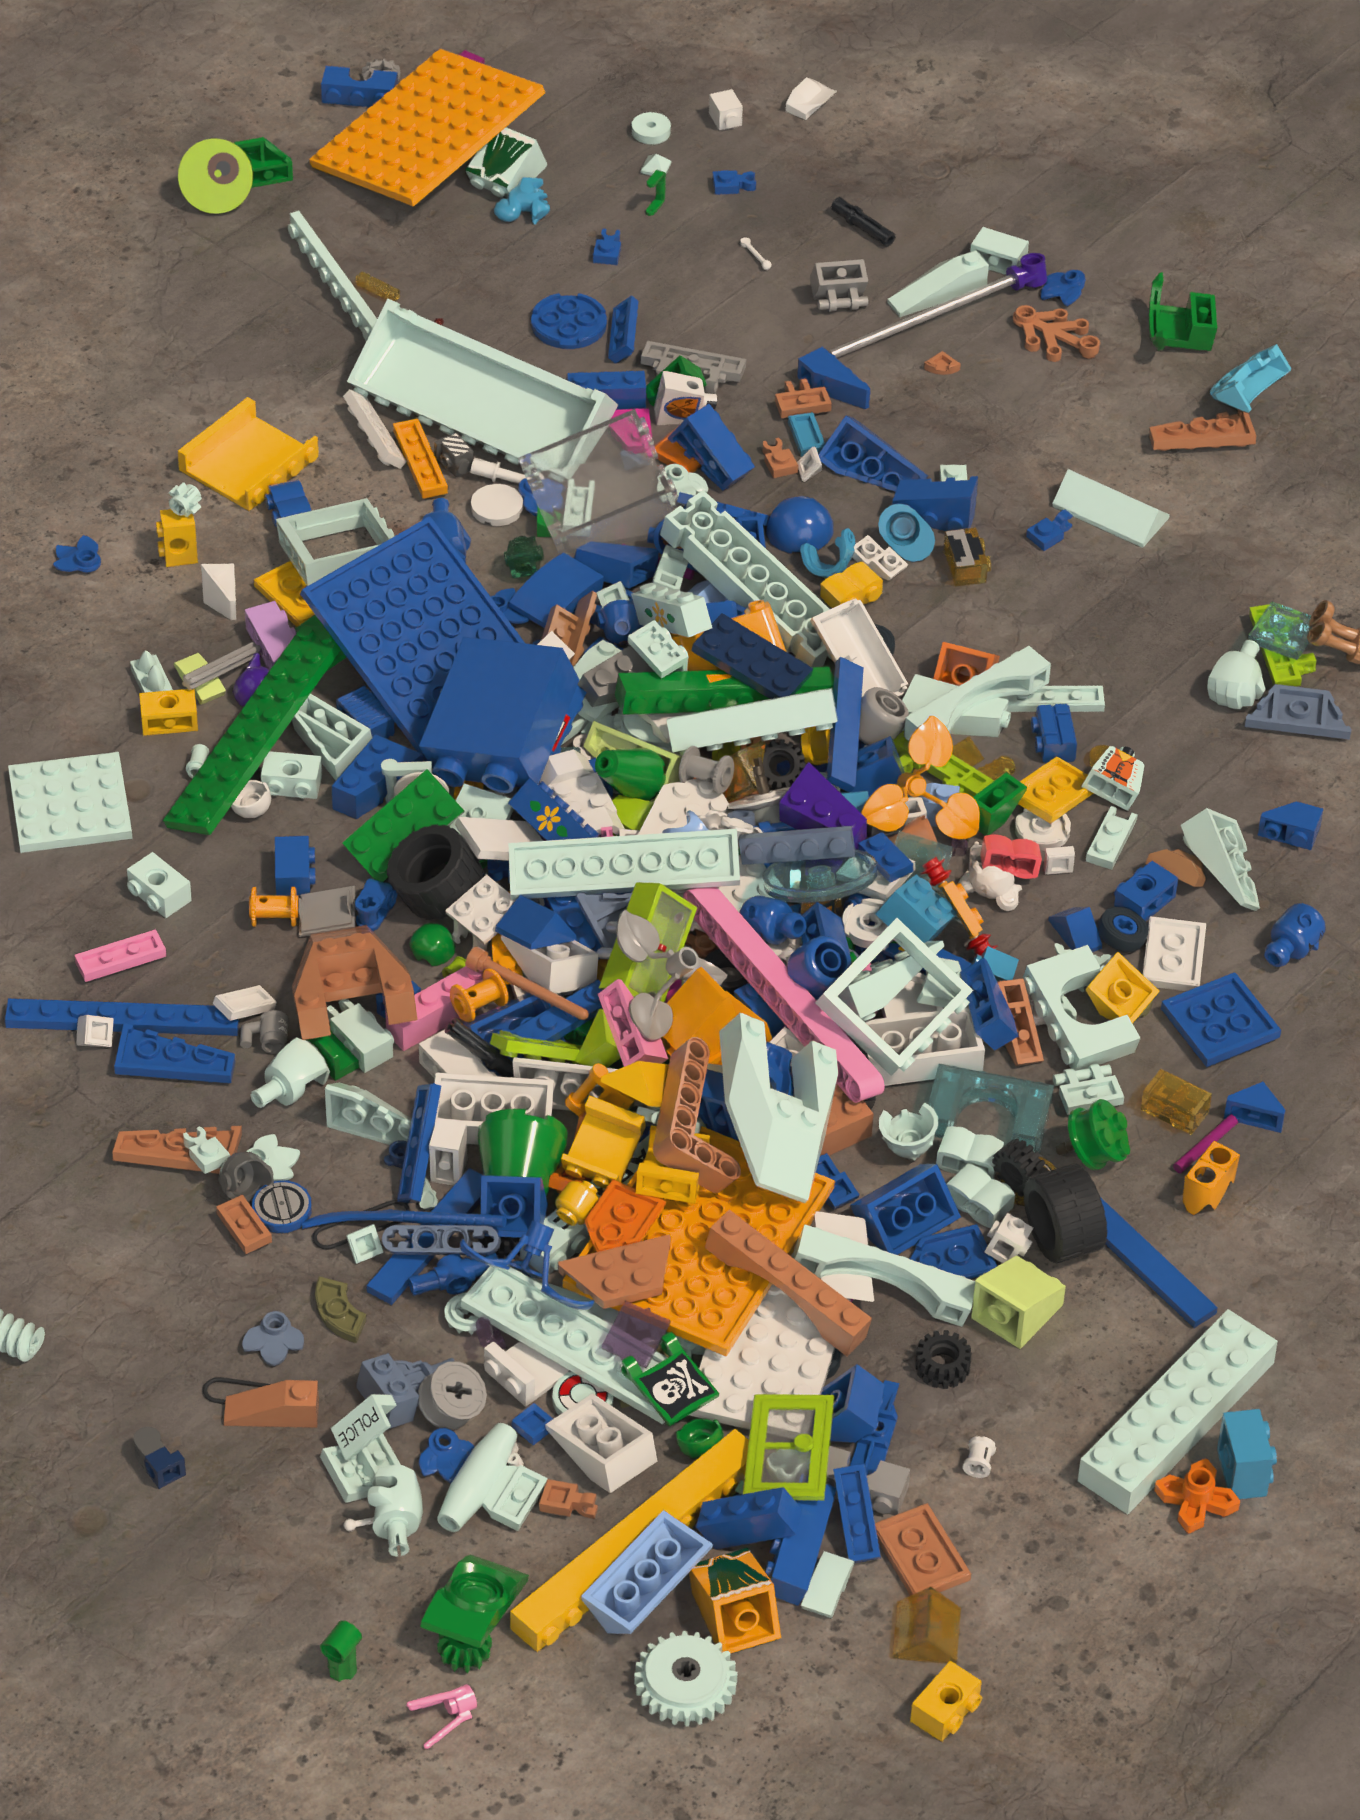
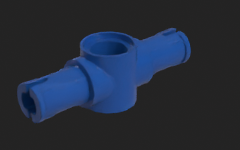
M496 1253L483 1256L490 1259H498ZM450 1254L440 1259L437 1266L433 1268V1271L408 1277L410 1291L413 1296L436 1289L440 1291L446 1289L449 1294L453 1295L460 1294L468 1290L472 1281L482 1276L490 1266L473 1259H462L458 1254Z

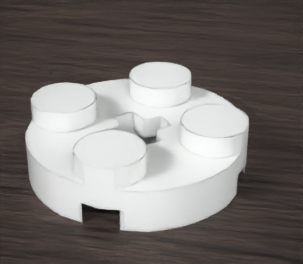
M868 898L863 899L861 904L853 907L852 903L845 909L842 918L844 931L853 944L868 948L888 927L875 915L885 901ZM870 921L875 922V926H868L866 924Z

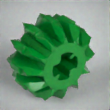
M439 1634L437 1652L441 1655V1661L444 1665L451 1664L454 1672L460 1667L464 1668L468 1674L471 1666L480 1670L482 1661L489 1660L492 1638L489 1635L483 1645L477 1648Z

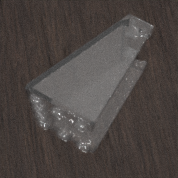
M635 409L518 458L559 555L562 553H574L578 547L591 541L623 544L647 539L650 527L656 528L659 522L665 519L666 515L682 506L681 503L677 502V490L672 478L667 480L668 477L663 465H657L655 461L659 456L654 447L644 416L639 418Z

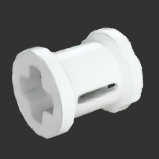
M975 1436L969 1440L970 1452L968 1458L963 1463V1470L972 1477L984 1478L990 1474L991 1466L989 1462L991 1456L996 1451V1447L991 1439Z

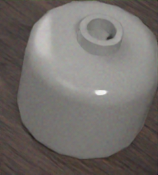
M873 687L864 693L861 699L860 741L870 745L889 736L894 740L903 730L905 719L909 712L904 702L896 694L882 687Z

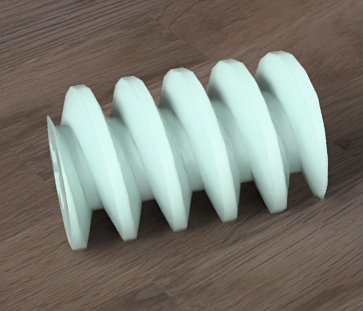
M0 1309V1352H7L9 1356L18 1357L23 1362L29 1361L37 1354L44 1341V1328L39 1327L34 1333V1323L30 1322L24 1327V1319L18 1318L14 1322V1316L11 1313L3 1318L4 1312Z

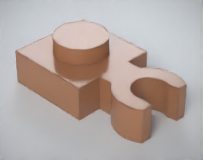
M776 438L775 446H769L766 441H763L764 462L773 478L798 473V464L790 449L782 450V440L780 438Z

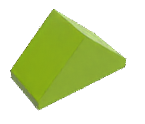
M599 1009L575 1062L586 1066H594L599 1063L608 1068L621 1057L604 1010Z

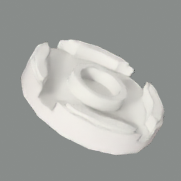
M486 485L472 495L471 511L473 516L483 524L489 522L491 526L509 525L520 517V513L523 511V499L515 488L508 485Z
M1024 809L1023 813L1018 814L1016 817L1015 834L1018 839H1028L1039 844L1040 851H1045L1046 848L1061 847L1067 842L1070 837L1071 822L1068 816L1064 814L1050 824Z

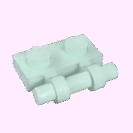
M1092 1064L1088 1065L1087 1069L1076 1071L1071 1068L1063 1070V1073L1053 1075V1083L1055 1086H1059V1095L1067 1115L1079 1107L1088 1109L1094 1101L1104 1099L1113 1106L1123 1105V1092L1116 1076H1111L1112 1070L1109 1064L1103 1066Z

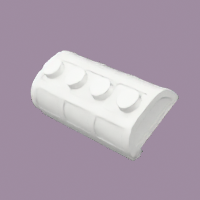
M854 598L811 618V624L817 631L834 663L841 656L864 667L862 696L873 687L887 689L899 698L906 694L909 684L861 600Z

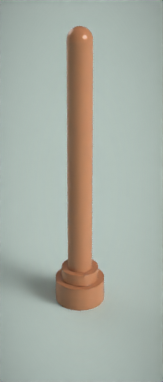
M476 946L468 954L465 963L467 968L475 972H484V970L489 968L493 969L503 980L580 1020L588 1018L589 1013L586 1009L495 963L488 956L487 951Z

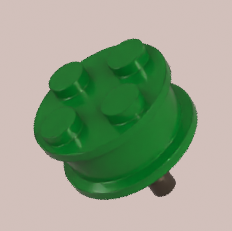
M1104 1099L1094 1101L1088 1109L1079 1107L1072 1110L1068 1117L1070 1140L1057 1144V1153L1061 1156L1075 1150L1082 1163L1091 1170L1102 1169L1108 1161H1123L1130 1154L1125 1115L1122 1112H1117L1114 1106Z

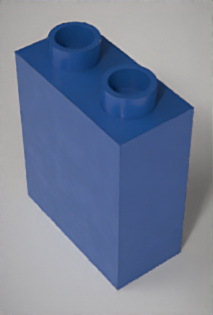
M463 637L419 745L427 761L432 763V774L444 780L447 786L460 787L464 781L480 782L500 793H510L514 787H522L529 778L539 784L580 680L562 647Z

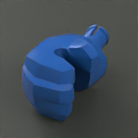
M444 498L435 499L432 502L433 512L426 514L422 520L430 516L448 541L466 558V551L470 547L471 538L457 516L448 512L449 501Z

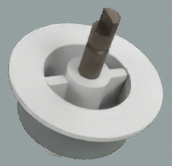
M761 757L753 759L755 767H752L759 794L729 803L727 807L728 809H746L754 812V826H757L758 822L770 821V824L781 822L779 821V802L790 787L769 791Z

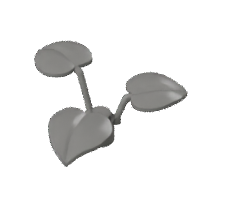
M627 910L620 914L616 927L617 941L620 949L629 959L635 962H642L647 956L651 959L667 958L666 970L671 975V978L655 994L654 998L648 993H640L631 1000L629 1006L631 1020L643 1037L651 1041L658 1040L669 1031L673 1021L671 1007L659 1000L677 979L682 980L683 985L696 969L702 967L721 985L727 978V974L712 963L699 958L697 953L690 947H683L676 953L672 950L654 953L660 944L656 928L646 919L631 914Z

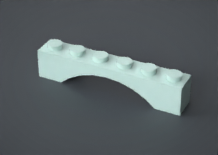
M1030 646L1014 652L1007 659L994 664L983 673L973 676L959 687H954L947 694L932 700L921 709L911 712L905 719L904 737L909 741L913 732L929 716L938 718L950 733L954 723L965 712L984 701L1002 696L1029 695L1049 683L1051 663Z
M804 1225L797 1239L792 1258L820 1279L821 1277L833 1274L864 1275L880 1279L897 1286L911 1295L926 1308L932 1317L961 1327L971 1311L975 1281L964 1276L955 1275L937 1269L934 1266L925 1265L910 1260L907 1257L898 1256L880 1250L877 1247L868 1246L847 1237H841L808 1225Z

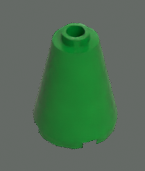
M650 749L605 750L596 758L595 770L597 774L623 796L650 801L659 794L665 783L666 775L663 774L664 760L658 753Z

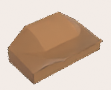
M1164 849L1150 853L1145 863L1147 865L1154 861L1178 877L1179 880L1194 887H1203L1206 880L1203 873L1204 864L1201 860L1180 849L1174 851Z

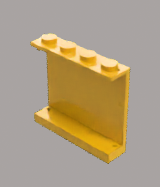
M249 397L178 450L179 471L248 511L264 501L265 494H269L268 486L287 482L319 457L317 436L312 437L303 444L256 417L255 401Z

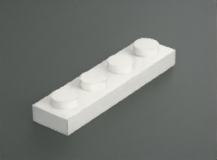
M349 389L343 396L349 405L347 409L359 421L357 425L369 437L367 441L379 453L377 455L378 459L387 466L391 464L401 469L407 461L367 397Z

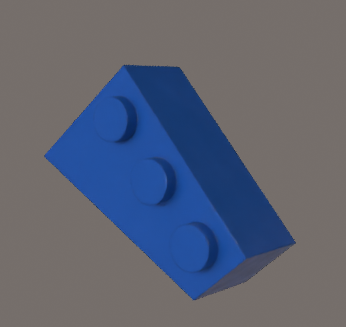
M971 476L969 480L958 481L955 480V477L947 478L946 481L932 482L931 479L900 480L892 505L904 504L910 506L933 529L943 531L964 529L965 534H967L975 516L978 476Z

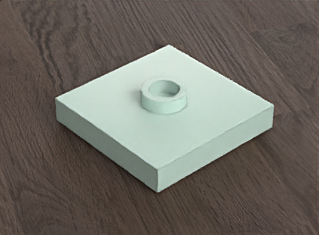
M463 784L456 799V802L465 811L460 817L509 820L514 810L508 804L511 798L467 784ZM455 820L452 824L449 825V827L454 828L460 834V832L455 826Z

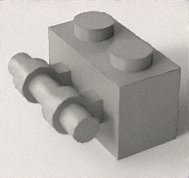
M864 259L815 263L809 278L814 300L823 299L817 301L818 310L827 309L828 312L837 311L838 308L858 310L859 307L868 306V297L862 296L868 284Z

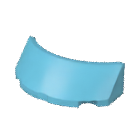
M1276 344L1254 354L1246 362L1229 371L1211 388L1210 394L1217 401L1249 413L1252 410L1250 403L1263 390L1289 373L1291 367Z

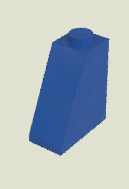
M591 541L577 548L574 559L603 575L604 582L615 584L621 581L625 588H631L654 576L658 566L659 550Z

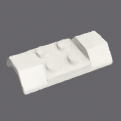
M574 749L549 756L539 784L541 781H544L555 791L552 794L554 798L558 795L570 805L567 809L569 812L573 809L585 819L582 823L584 827L588 823L600 835L601 827L612 826L614 834H617L619 829H625L617 815L616 807L597 772L595 773L587 757Z

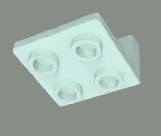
M655 620L628 636V643L661 679L673 671H687L689 658L687 651L683 646H678L672 639L669 631L665 627H661Z

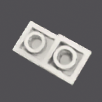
M869 535L854 546L855 552L852 558L856 562H864L883 579L891 580L908 566L890 547L884 551Z

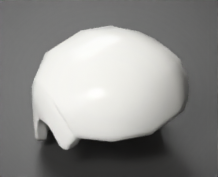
M249 780L231 805L233 811L243 818H256L263 815L269 809L271 803V793L268 785L258 780Z

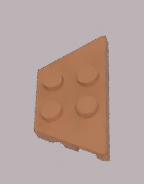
M669 1234L558 1262V1272L562 1276L567 1274L576 1282V1287L584 1294L590 1295L594 1302L603 1309L662 1295L668 1254L671 1247V1237Z

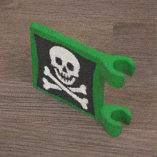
M669 1332L662 1336L663 1342L661 1343V1349L670 1356L669 1358L642 1372L635 1358L628 1356L622 1360L621 1372L635 1384L666 1424L671 1426L718 1398L720 1393L683 1350L677 1337L672 1332Z

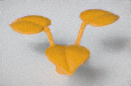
M929 716L913 732L908 742V753L911 759L917 764L925 765L920 769H914L913 773L905 772L901 774L897 780V785L885 784L873 792L860 812L867 819V824L887 832L895 831L902 827L908 818L909 810L905 802L908 801L909 795L912 797L923 796L943 807L936 814L935 822L938 829L946 836L955 839H967L975 836L979 831L980 811L976 800L971 795L954 793L945 803L925 791L926 781L920 774L927 771L930 765L936 767L946 765L953 751V743L948 729L935 716Z

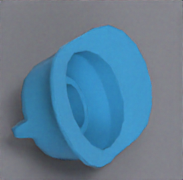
M894 504L882 512L878 523L879 532L899 556L905 560L915 562L921 561L930 555L935 544L934 532L914 509L908 505Z

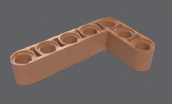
M692 1037L671 1055L655 1133L653 1153L660 1163L669 1168L699 1173L698 1185L713 1193H720L740 1177L741 1168L733 1157L694 1135L710 1052L707 1044L702 1039Z

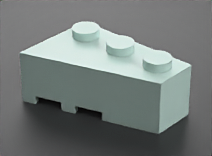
M312 694L308 696L292 719L294 730L315 756H321L322 765L335 781L372 739L371 730Z

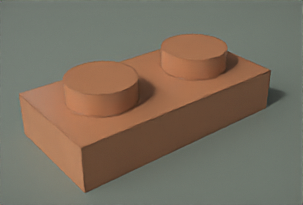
M243 1195L216 1206L217 1215L245 1254L272 1242L271 1233Z

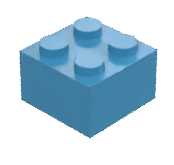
M916 874L898 888L875 915L887 926L898 918L925 943L934 940L958 913L947 899L940 897L932 889L927 880L920 878Z
M1260 1409L1224 1412L1222 1416L1217 1452L1226 1486L1232 1489L1239 1499L1265 1497L1268 1493L1269 1484L1273 1483L1272 1465L1277 1464V1454L1275 1447L1269 1444L1268 1421H1263Z

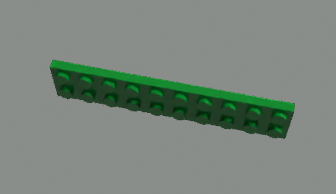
M306 624L301 626L163 819L167 828L205 835L212 834L341 651L325 627Z

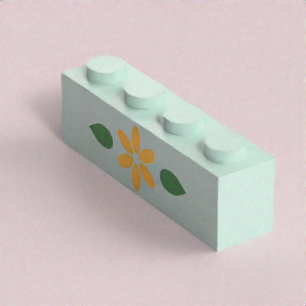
M655 583L642 585L640 591L631 594L640 625L645 626L655 620L670 633L685 637H691L712 628L705 599L702 596L694 595L692 592H682L680 589H669L668 586H657Z

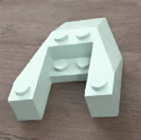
M739 1013L719 1031L726 1107L755 1185L806 1203L809 1199L823 1147L838 1077L836 1050L811 1041L791 1059L795 1097L770 1088L764 1022Z

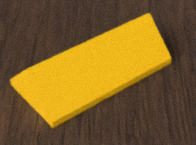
M637 1061L602 1076L600 1082L648 1106L661 1107L669 1064Z

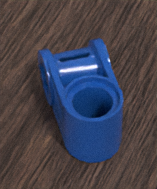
M371 878L366 881L363 890L355 900V908L358 911L356 918L357 926L367 925L372 931L377 930L381 926L386 915L393 908L398 895L390 884Z

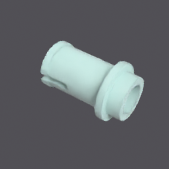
M202 744L193 746L190 761L186 764V772L191 778L196 775L209 755V749Z

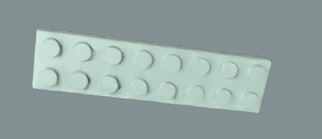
M737 829L508 843L511 900L517 899L520 895L531 899L576 896L579 893L594 895L633 892L636 882L661 883L670 890L740 885Z
M490 1266L461 1299L462 1308L659 1423H665L635 1384L622 1374L621 1367L623 1366L622 1360L624 1358L633 1356L642 1372H645L668 1357L587 1310L574 1309L553 1300L540 1292L542 1288L540 1283L512 1267L509 1270Z

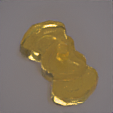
M1000 756L998 759L993 760L992 763L978 768V771L994 781L1004 773L1014 774L1016 770L1014 761L1007 756Z

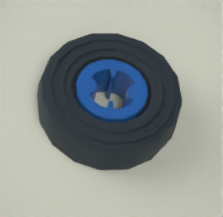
M1124 907L1108 908L1101 915L1097 927L1101 939L1110 947L1122 952L1139 950L1147 940L1149 930L1142 917Z

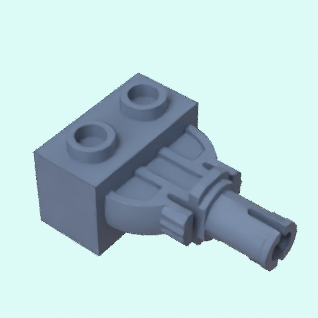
M389 1353L361 1363L356 1387L365 1400L372 1394L392 1395L397 1406L388 1412L386 1417L391 1425L390 1428L414 1420L416 1407L419 1405V1385L424 1378L434 1373L442 1364L455 1360L450 1358L430 1365L421 1360L414 1363L401 1360L394 1361Z

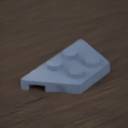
M1275 684L1268 691V695L1259 701L1257 709L1252 714H1248L1245 720V727L1348 740H1350L1351 728L1343 722V714L1339 707L1334 704V698L1328 690Z
M579 893L576 895L575 899L602 948H613L617 935L607 931L606 924L610 921L618 922L620 914L627 909L632 893H625L623 895L615 893L585 895V893Z

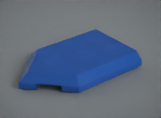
M978 1224L922 1237L910 1257V1260L934 1266L937 1269L961 1275L967 1279L979 1277L997 1267L993 1257L985 1253L987 1244Z

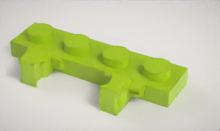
M1276 603L1250 607L1249 616L1273 686L1275 684L1294 687L1301 686V675L1316 671L1314 653L1296 655L1292 652L1288 637L1303 633L1301 616H1280Z
M904 730L893 742L904 771L911 773L913 768L920 769L925 764H917L911 759L908 753L909 741L904 737ZM951 755L949 761L943 767L930 765V768L927 770V772L940 779L942 784L960 786L959 793H966L972 797L994 782L993 779L954 755Z
M501 1030L500 1034L492 1033L490 1045L498 1048L502 1055L516 1058L518 1053H521L528 1059L541 1060L543 1056L548 1057V1060L551 1062L565 1063L566 1060H572V1064L580 1065L575 1060L582 1045L569 1044L560 1039L547 1041L520 1037Z

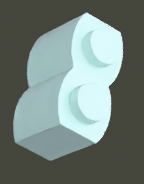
M950 1126L947 1127L937 1152L936 1164L940 1169L957 1174L968 1163L983 1168L990 1178L994 1179L996 1172L993 1168L995 1164L992 1163L993 1155L1004 1146V1142L992 1135H975L966 1128Z
M968 1163L946 1184L957 1209L969 1213L974 1220L988 1228H992L996 1220L1000 1221L1014 1206L1015 1193L1006 1183L991 1179L983 1168Z

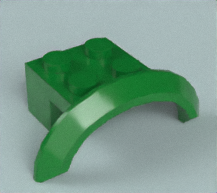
M1160 272L1152 281L1150 293L1149 335L1151 342L1158 351H1162L1165 346L1211 351L1217 332L1215 295L1190 292L1186 308L1160 305L1164 281L1163 273Z

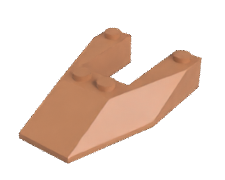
M367 925L310 935L292 984L302 1040L331 1035L326 1002L382 993L389 1025L418 1020L414 990L407 968Z

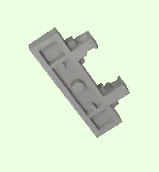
M647 341L641 355V364L652 366L653 370H656L657 375L679 355L683 356L701 368L707 384L705 392L712 394L716 393L719 382H740L746 368V359L651 341Z

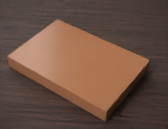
M928 1503L875 1523L879 1545L914 1602L971 1580V1572Z

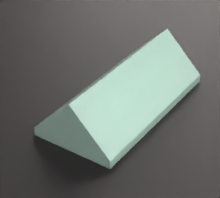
M1069 469L1052 504V507L1060 511L1066 509L1074 517L1142 548L1164 525L1170 515Z

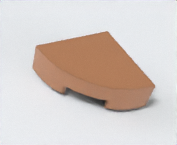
M942 351L924 362V369L934 374L946 375L960 371V363Z

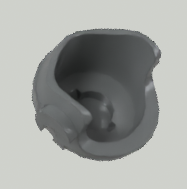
M246 1151L233 1153L222 1164L218 1182L222 1187L223 1193L230 1200L243 1195L249 1202L264 1184L268 1186L273 1185V1170L257 1154Z

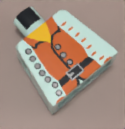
M1111 746L1092 767L1081 787L1128 811L1140 792L1144 764L1134 758L1135 753L1130 747L1117 749Z

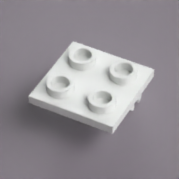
M488 875L484 876L445 910L446 914L454 920V932L452 934L454 942L459 944L460 935L466 938L469 931L473 934V948L477 946L487 951L488 941L498 934L495 932L496 925L516 899L511 900L509 892Z

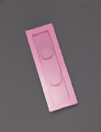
M155 929L76 954L75 963L84 981L88 982L166 957V948Z

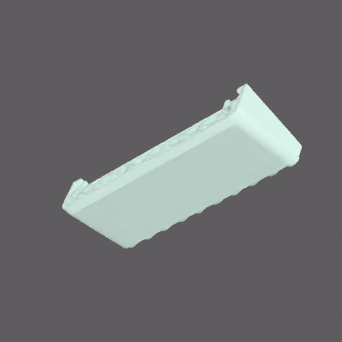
M387 299L347 380L349 384L354 386L353 391L365 397L368 394L376 397L375 402L385 407L392 404L397 407L396 411L410 417L411 413L419 416L418 420L428 426H432L435 423L440 426V431L448 435L454 433L462 435L461 438L470 445L475 446L476 442L484 445L483 450L493 455H497L500 452L505 455V460L515 465H518L519 462L527 464L526 469L533 473L541 474L543 471L549 474L548 478L561 485L564 481L568 482V480L572 479L612 418L618 406L616 402L601 391L583 388L425 319L411 310L408 311L399 307V303Z

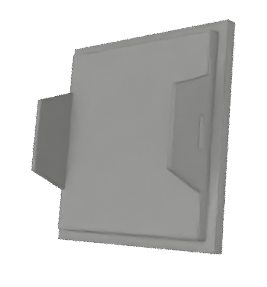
M349 886L300 895L298 907L299 937L355 928L356 887Z

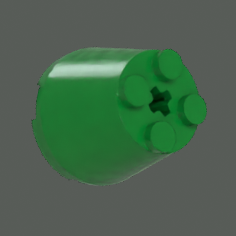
M503 1109L486 1115L485 1121L478 1128V1143L483 1175L542 1177L545 1195L547 1196L550 1189V1175L558 1169L561 1157L567 1146L568 1132L566 1127L550 1115L545 1116L544 1119L525 1115L526 1109Z

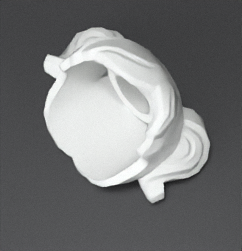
M977 861L973 863L970 871H966L958 882L961 883L967 894L976 891L980 896L996 899L998 906L1006 911L1016 908L1018 905V892L1022 890L1021 885L1014 884V875L1010 872L1002 871L995 866H987L983 869Z

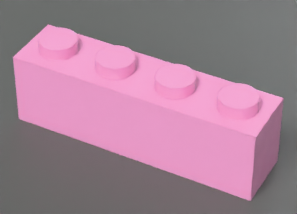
M465 966L415 994L418 1017L416 1021L389 1025L386 1014V1029L391 1032L394 1042L405 1051L446 1028L448 1023L453 1024L451 1022L452 1019L457 1018L460 1020L461 1018L451 1003L450 989L455 984L467 989L483 981V972H475Z

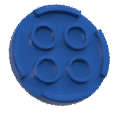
M560 293L542 299L536 304L532 310L531 328L535 336L547 345L561 349L582 348L595 343L604 335L607 328L606 311L597 300L587 295L578 293L577 296H560Z

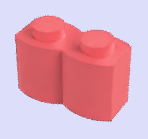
M996 834L984 836L980 852L983 869L987 866H995L1019 878L1032 879L1038 877L1042 861L1039 844L1028 839L1010 840L1005 836Z

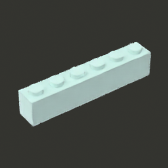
M832 688L681 715L666 720L672 752L679 751L680 756H683L685 751L691 746L698 748L706 746L707 751L724 748L723 743L734 741V746L751 743L750 738L761 736L762 741L778 738L777 733L788 731L789 736L804 734L806 733L805 728L816 726L817 731L833 728L832 723L837 722L838 718Z

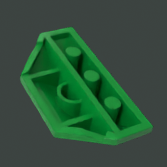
M261 137L233 142L246 153L251 162L253 171L251 188L293 181L292 159L266 138Z

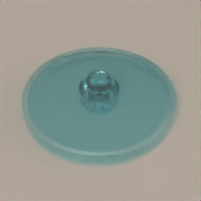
M855 849L854 857L775 862L764 871L763 884L764 890L769 896L781 901L796 903L822 902L846 897L865 889L875 881L878 872L875 858L867 852Z

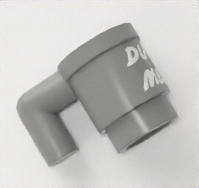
M270 1010L261 1015L260 1021L243 1024L241 1027L240 1046L242 1048H250L252 1046V1034L260 1033L262 1049L271 1054L279 1053L285 1047L288 1040V1016L281 1011Z

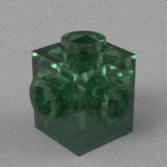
M518 536L513 540H509L507 551H504V560L506 566L510 568L512 578L534 575L539 570L541 561H544L543 548L541 545H537L535 536Z

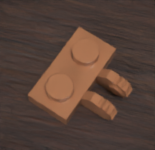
M800 379L799 391H795L791 381H786L784 384L785 393L775 394V403L781 419L788 418L791 415L831 411L832 403L826 388L811 389L807 379Z

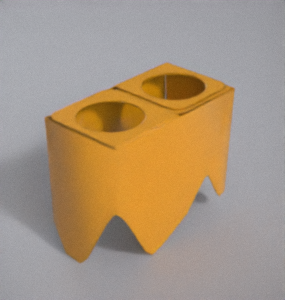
M1216 1141L1211 1143L1185 1176L1182 1202L1189 1213L1196 1215L1208 1204L1213 1209H1216L1230 1181L1232 1183L1235 1181L1240 1154ZM1207 1167L1211 1168L1216 1174L1212 1182L1202 1183L1197 1180L1199 1174L1202 1176L1205 1174Z

